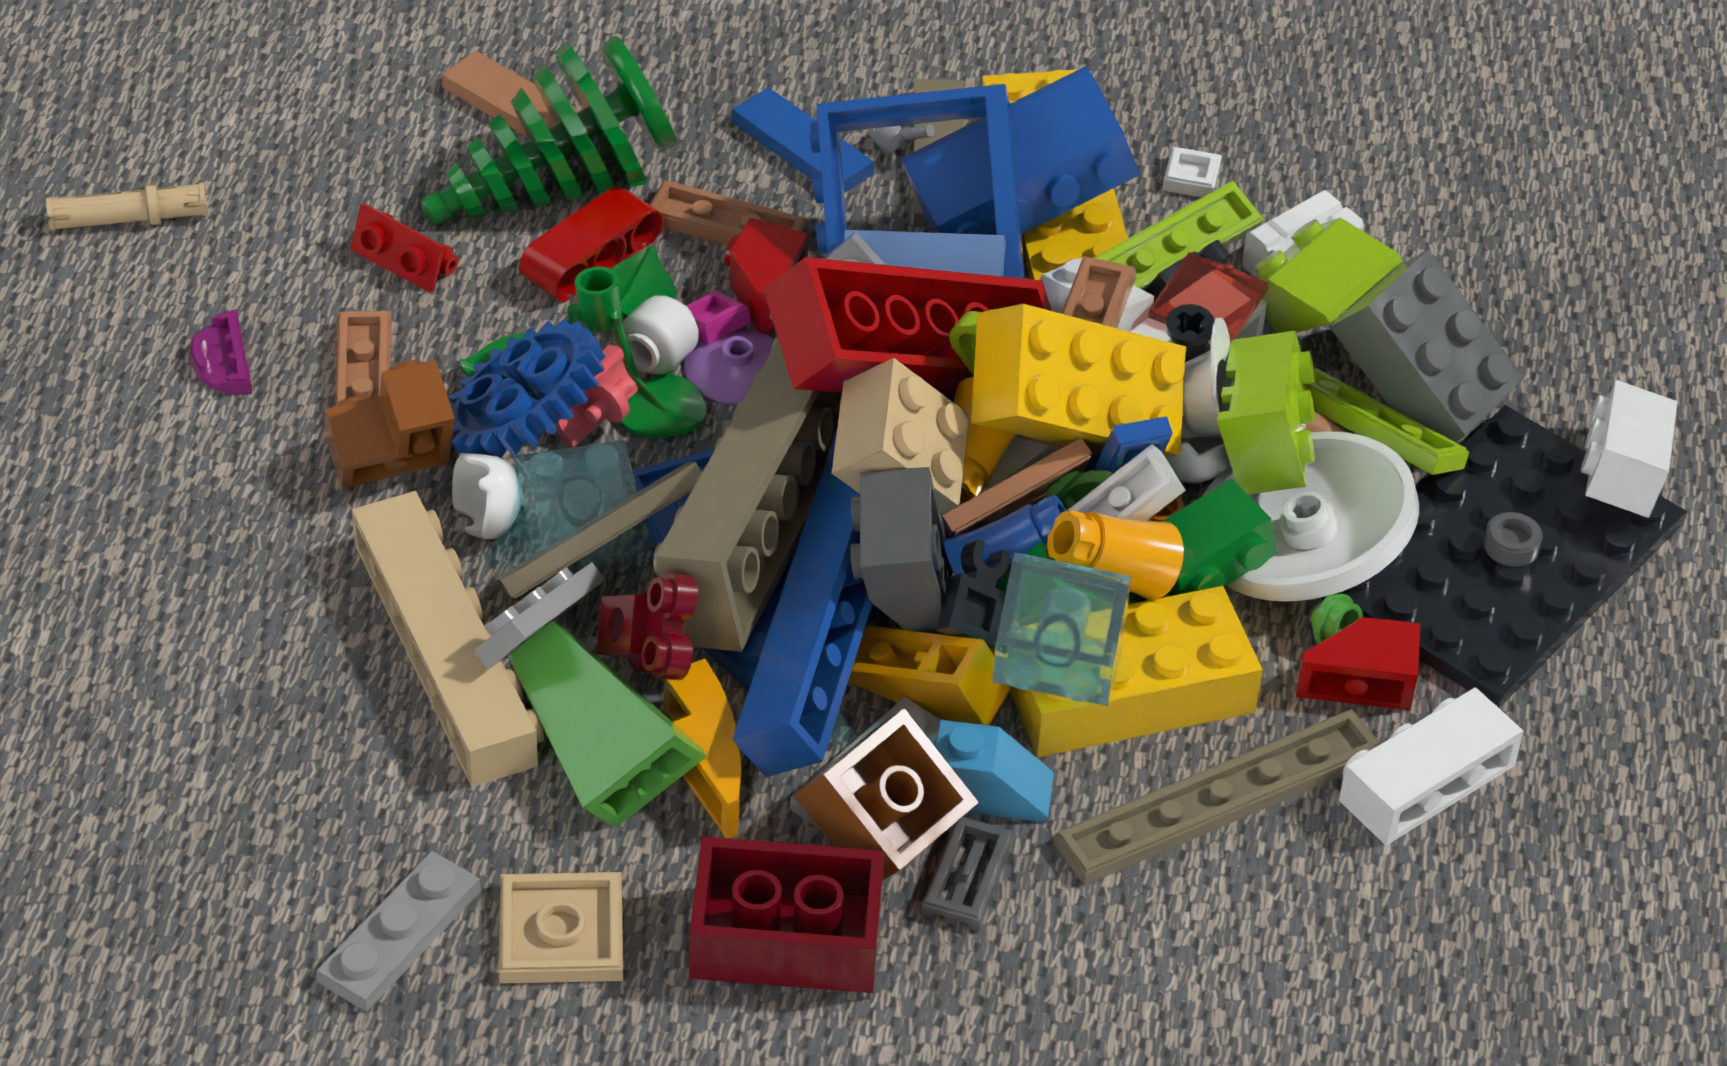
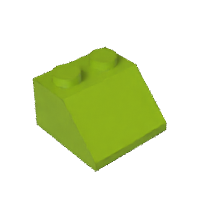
M1342 218L1322 224L1317 219H1314L1299 228L1291 236L1295 244L1284 253L1281 250H1277L1260 261L1255 266L1258 275L1246 284L1244 288L1267 301L1265 318L1276 333L1296 331L1298 333L1332 323L1403 260L1396 251Z

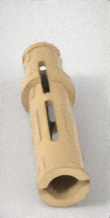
M200 182L193 185L158 188L157 183L146 184V189L61 198L48 197L46 198L47 217H50V220H48L50 231H56V229L150 220L151 225L161 224V219L196 215L208 216L205 183Z

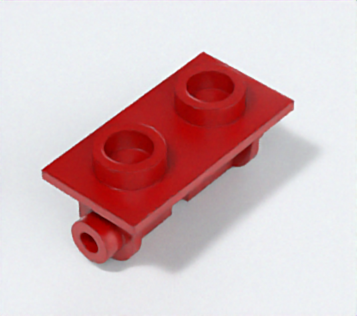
M365 203L360 204L350 250L429 293L435 290L439 274L443 272L450 275L455 271L459 258L454 255L452 247L446 244L442 245L393 219L392 215L387 212H380Z

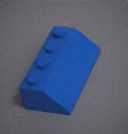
M1087 66L1010 104L1021 234L1140 175L1124 132ZM987 117L970 123L900 158L932 233L997 235Z

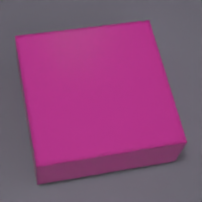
M718 290L686 305L695 318L699 330L698 339L708 345L751 323L748 307Z

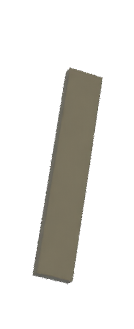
M1349 709L1055 832L1053 844L1085 886L1343 776V769L1353 755L1361 750L1370 751L1381 743L1355 711Z

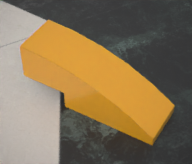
M704 658L691 663L690 670L684 679L680 681L664 679V712L677 727L703 749L706 758L684 774L683 777L725 838H732L738 832L740 813V748L732 740L736 729L733 712L721 683Z

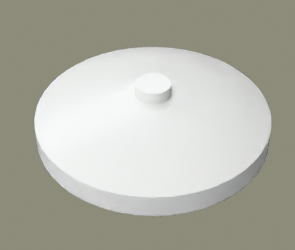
M1311 432L1315 461L1314 463L1306 464V487L1249 494L1271 517L1277 554L1268 559L1262 567L1247 572L1226 586L1241 594L1263 600L1302 601L1342 592L1379 573L1402 552L1412 537L1418 521V495L1413 476L1405 461L1390 447L1369 437L1346 432ZM1231 464L1220 476L1213 480L1203 496L1230 479L1236 482Z

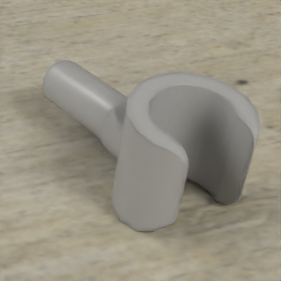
M932 125L905 127L903 129L901 126L876 128L869 133V136L879 149L888 155L905 142L933 137L935 130Z

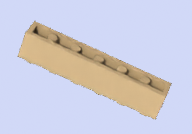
M416 491L352 509L355 547L471 787L538 767L537 744L544 742L541 722L533 708L525 709L522 703V686L514 668L505 669L502 661H499L490 669H487L475 654L474 650L489 639L491 635L481 621L482 609L476 591L473 587L465 589L461 581L463 574L455 550L453 548L445 550L442 544L443 532L436 512L433 509L425 510Z

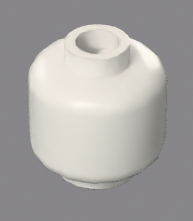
M655 295L645 300L622 323L636 369L641 372L663 375L673 370L693 351L698 342L699 330L691 311L678 300L668 296Z

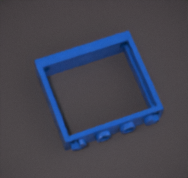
M1006 84L816 104L818 122H810L811 133H809L812 153L820 152L821 172H813L816 204L824 203L825 222L817 223L816 226L820 255L829 254L844 241L845 230H847L840 132L987 117L997 235H1004L1006 240L1003 277L1025 279L1010 98Z

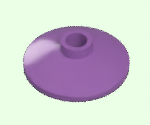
M738 329L709 345L698 340L693 351L684 360L685 377L699 389L704 398L723 405L737 406L739 402H743L751 388L756 371L762 368L768 358L774 339L758 331Z

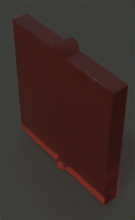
M1188 252L1149 309L1148 318L1166 324L1167 316L1174 308L1184 304L1200 305L1210 311L1214 316V320L1219 317L1223 318L1231 343V340L1237 338L1266 294L1269 282L1237 271L1230 263L1222 265Z

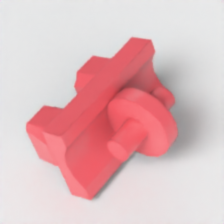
M608 345L602 351L605 358L600 363L603 365L604 371L594 376L599 383L598 386L584 391L588 401L584 404L574 405L570 409L574 415L572 419H560L555 423L561 442L567 446L574 448L605 419L612 423H619L629 414L630 407L627 400L638 391V388L624 367V354L621 347Z

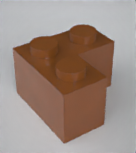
M416 360L400 362L392 366L388 371L382 372L380 394L378 397L365 400L362 397H349L337 402L333 407L325 409L324 435L342 489L449 463L455 418L436 360L423 363Z

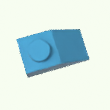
M940 720L936 749L979 802L967 813L1048 823L1054 775L1050 768L1000 727Z

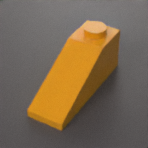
M865 626L848 680L852 684L897 703L906 696L940 720L987 726L991 723L1013 685L986 642L982 639Z

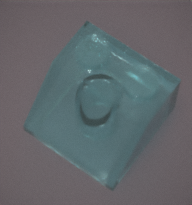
M625 440L514 456L515 471L519 480L522 501L519 514L529 557H532L637 493ZM641 522L567 568L572 574H576L591 562L599 571L646 564Z
M1015 552L996 640L992 682L1009 685L1017 689H1028L1066 697L1079 702H1090L1108 706L1122 654L1132 576Z

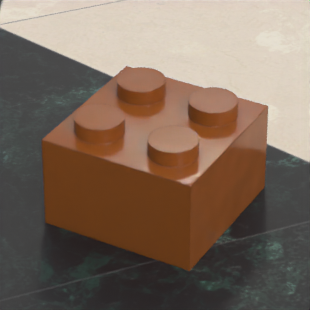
M905 708L873 729L794 795L835 847L885 851L883 880L900 871L979 803Z

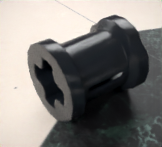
M1180 305L1174 308L1166 319V332L1170 337L1168 342L1186 346L1185 363L1211 350V345L1208 341L1211 339L1215 320L1210 311L1200 305Z

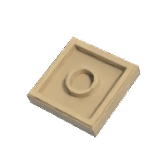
M622 872L500 874L499 983L623 981Z

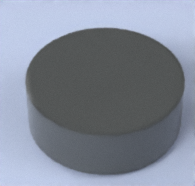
M1515 512L1498 514L1487 525L1484 537L1485 551L1493 560L1503 565L1514 567L1527 565L1533 562L1539 554L1543 537L1542 530L1537 522L1524 514Z

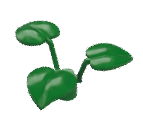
M650 246L623 260L611 269L591 267L581 271L575 279L577 304L567 307V321L571 325L580 320L588 330L599 333L613 328L618 346L621 347L624 354L623 362L626 371L638 388V391L627 400L630 411L620 421L621 426L628 432L645 438L671 437L693 431L696 427H701L707 418V408L699 389L688 379L671 373L659 374L645 384L638 375L622 326V316L624 318L628 317L645 300L655 295L676 299L673 280L663 267L655 248ZM525 333L512 334L497 339L483 347L473 356L461 359L460 366L463 373L467 377H472L476 373L473 366L476 363L488 362L491 359L490 351L492 349L502 351L507 347L510 337L513 336L516 340L523 338Z

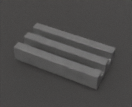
M961 817L956 821L923 900L921 916L932 919L934 914L943 916L945 923L956 925L957 921L967 923V929L979 932L1013 844L1014 831ZM966 833L976 836L951 901L942 899V893ZM989 840L996 841V846L972 907L964 905Z

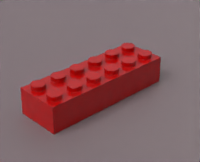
M804 257L763 288L793 389L842 393L844 381L895 358L941 394L954 398L957 385L963 379L974 377L953 349L949 339L950 331L965 313L970 311L984 312L1019 304H1027L1052 311L1042 280Z

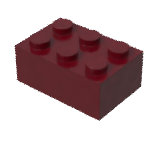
M701 836L689 932V979L873 993L885 851Z

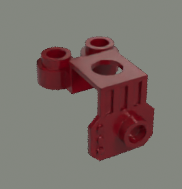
M667 572L662 577H655L651 581L648 591H642L639 595L601 597L596 654L627 658L635 671L652 673L655 678L677 681L684 679L690 670L693 657L691 640L686 634H683L684 622L693 616L697 606L698 586L694 577Z

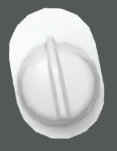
M1222 317L1216 318L1213 324L1211 350L1185 363L1181 437L1184 439L1222 437L1217 423L1218 412L1229 411L1230 402L1223 403L1221 393L1223 387L1231 386V379H1227L1225 372L1230 338L1226 323Z

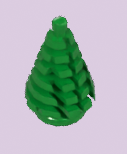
M616 35L607 40L602 46L604 60L617 85L612 92L605 96L601 93L577 52L574 51L571 45L564 42L555 51V57L574 97L583 110L575 112L560 85L549 69L543 64L533 75V80L556 125L548 129L534 104L521 87L516 96L511 100V104L529 140L520 145L510 126L499 113L488 125L503 155L492 160L479 138L467 147V150L477 169L465 176L458 163L455 162L445 173L451 186L440 192L436 190L422 199L421 209L426 219L431 224L440 225L452 218V214L463 208L471 219L487 216L480 200L492 194L503 214L519 210L507 186L517 179L535 207L550 204L549 196L535 171L536 168L543 164L565 199H584L582 191L575 180L576 178L563 156V153L568 150L572 152L594 189L599 194L605 193L615 186L606 171L607 169L597 149L590 140L595 135L629 186L636 187L647 184L643 169L638 163V159L628 139L620 129L619 123L634 117L650 142L659 150H667L677 144V139L654 91L622 40Z

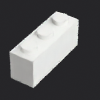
M1615 380L1609 397L1598 396L1588 423L1591 428L1586 439L1584 448L1587 449L1580 471L1588 474L1586 496L1648 518L1650 517L1669 473L1677 401L1619 380Z
M1475 687L1456 699L1448 698L1442 701L1430 715L1417 723L1402 725L1387 741L1372 750H1361L1353 755L1343 769L1339 801L1385 845H1388L1514 767L1523 730Z

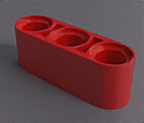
M615 186L532 241L521 256L519 262L520 274L559 302H566L571 299L568 296L569 294L576 295L575 279L581 271L591 267L611 269L646 247L643 245L644 243L647 245L653 243L663 227V214L623 186Z

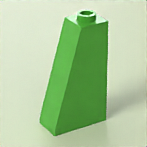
M550 621L508 655L582 807L612 827L621 825L706 758L703 749L586 644L553 621Z

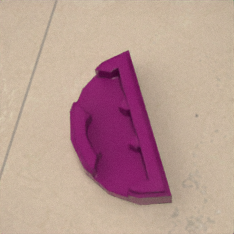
M237 309L217 314L211 318V325L203 329L200 334H194L191 338V365L198 379L212 389L228 394H252Z

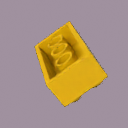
M1027 304L977 313L971 424L1064 446L1077 439H1083L1091 452L1101 454L1113 426L1167 416L1173 434L1163 455L1165 457L1181 455L1186 346Z
M1224 586L1007 628L1005 630L1002 669L1013 684L1009 691L1037 758L1256 713L1263 669Z

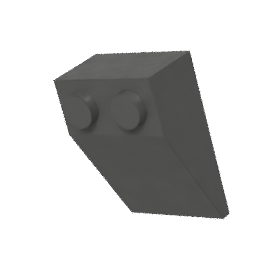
M930 467L861 473L860 496L851 498L853 529L855 532L860 531V543L851 544V566L854 579L863 578L869 601L903 629L946 635L936 629L949 576L954 574L944 548V541L947 538Z

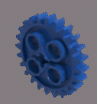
M563 319L555 327L550 321H547L538 333L530 327L525 332L523 338L516 340L513 336L510 337L507 347L502 351L492 349L490 351L491 359L488 362L476 363L473 366L476 373L472 377H466L459 381L463 390L455 392L448 397L453 404L451 408L455 418L451 445L459 455L461 453L488 454L501 458L508 450L514 457L519 453L523 444L528 442L532 447L536 446L539 441V435L546 431L549 434H554L556 432L555 423L560 419H572L574 415L570 409L574 405L584 404L588 401L584 391L597 387L599 383L594 376L604 371L600 361L605 358V355L600 349V344L588 328H583L579 321L570 325L566 319Z

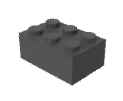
M1429 249L1396 266L1330 326L1390 408L1454 442L1466 437L1524 379L1523 375Z

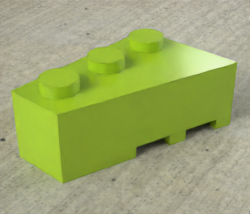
M1296 331L1231 340L1225 371L1227 379H1231V386L1223 387L1221 393L1222 402H1230L1229 411L1218 412L1217 423L1236 483L1248 495L1306 487V464L1314 463L1315 461L1312 434L1310 430H1306V424L1314 423L1315 421L1312 395L1310 390H1306V384H1313L1315 382L1314 365L1310 351L1301 352Z

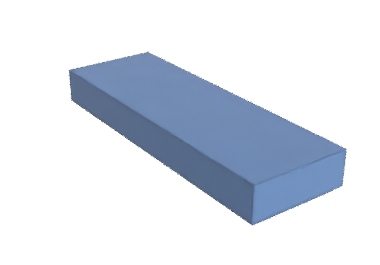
M845 230L844 240L856 231L886 265L1003 276L1006 248L1004 235Z

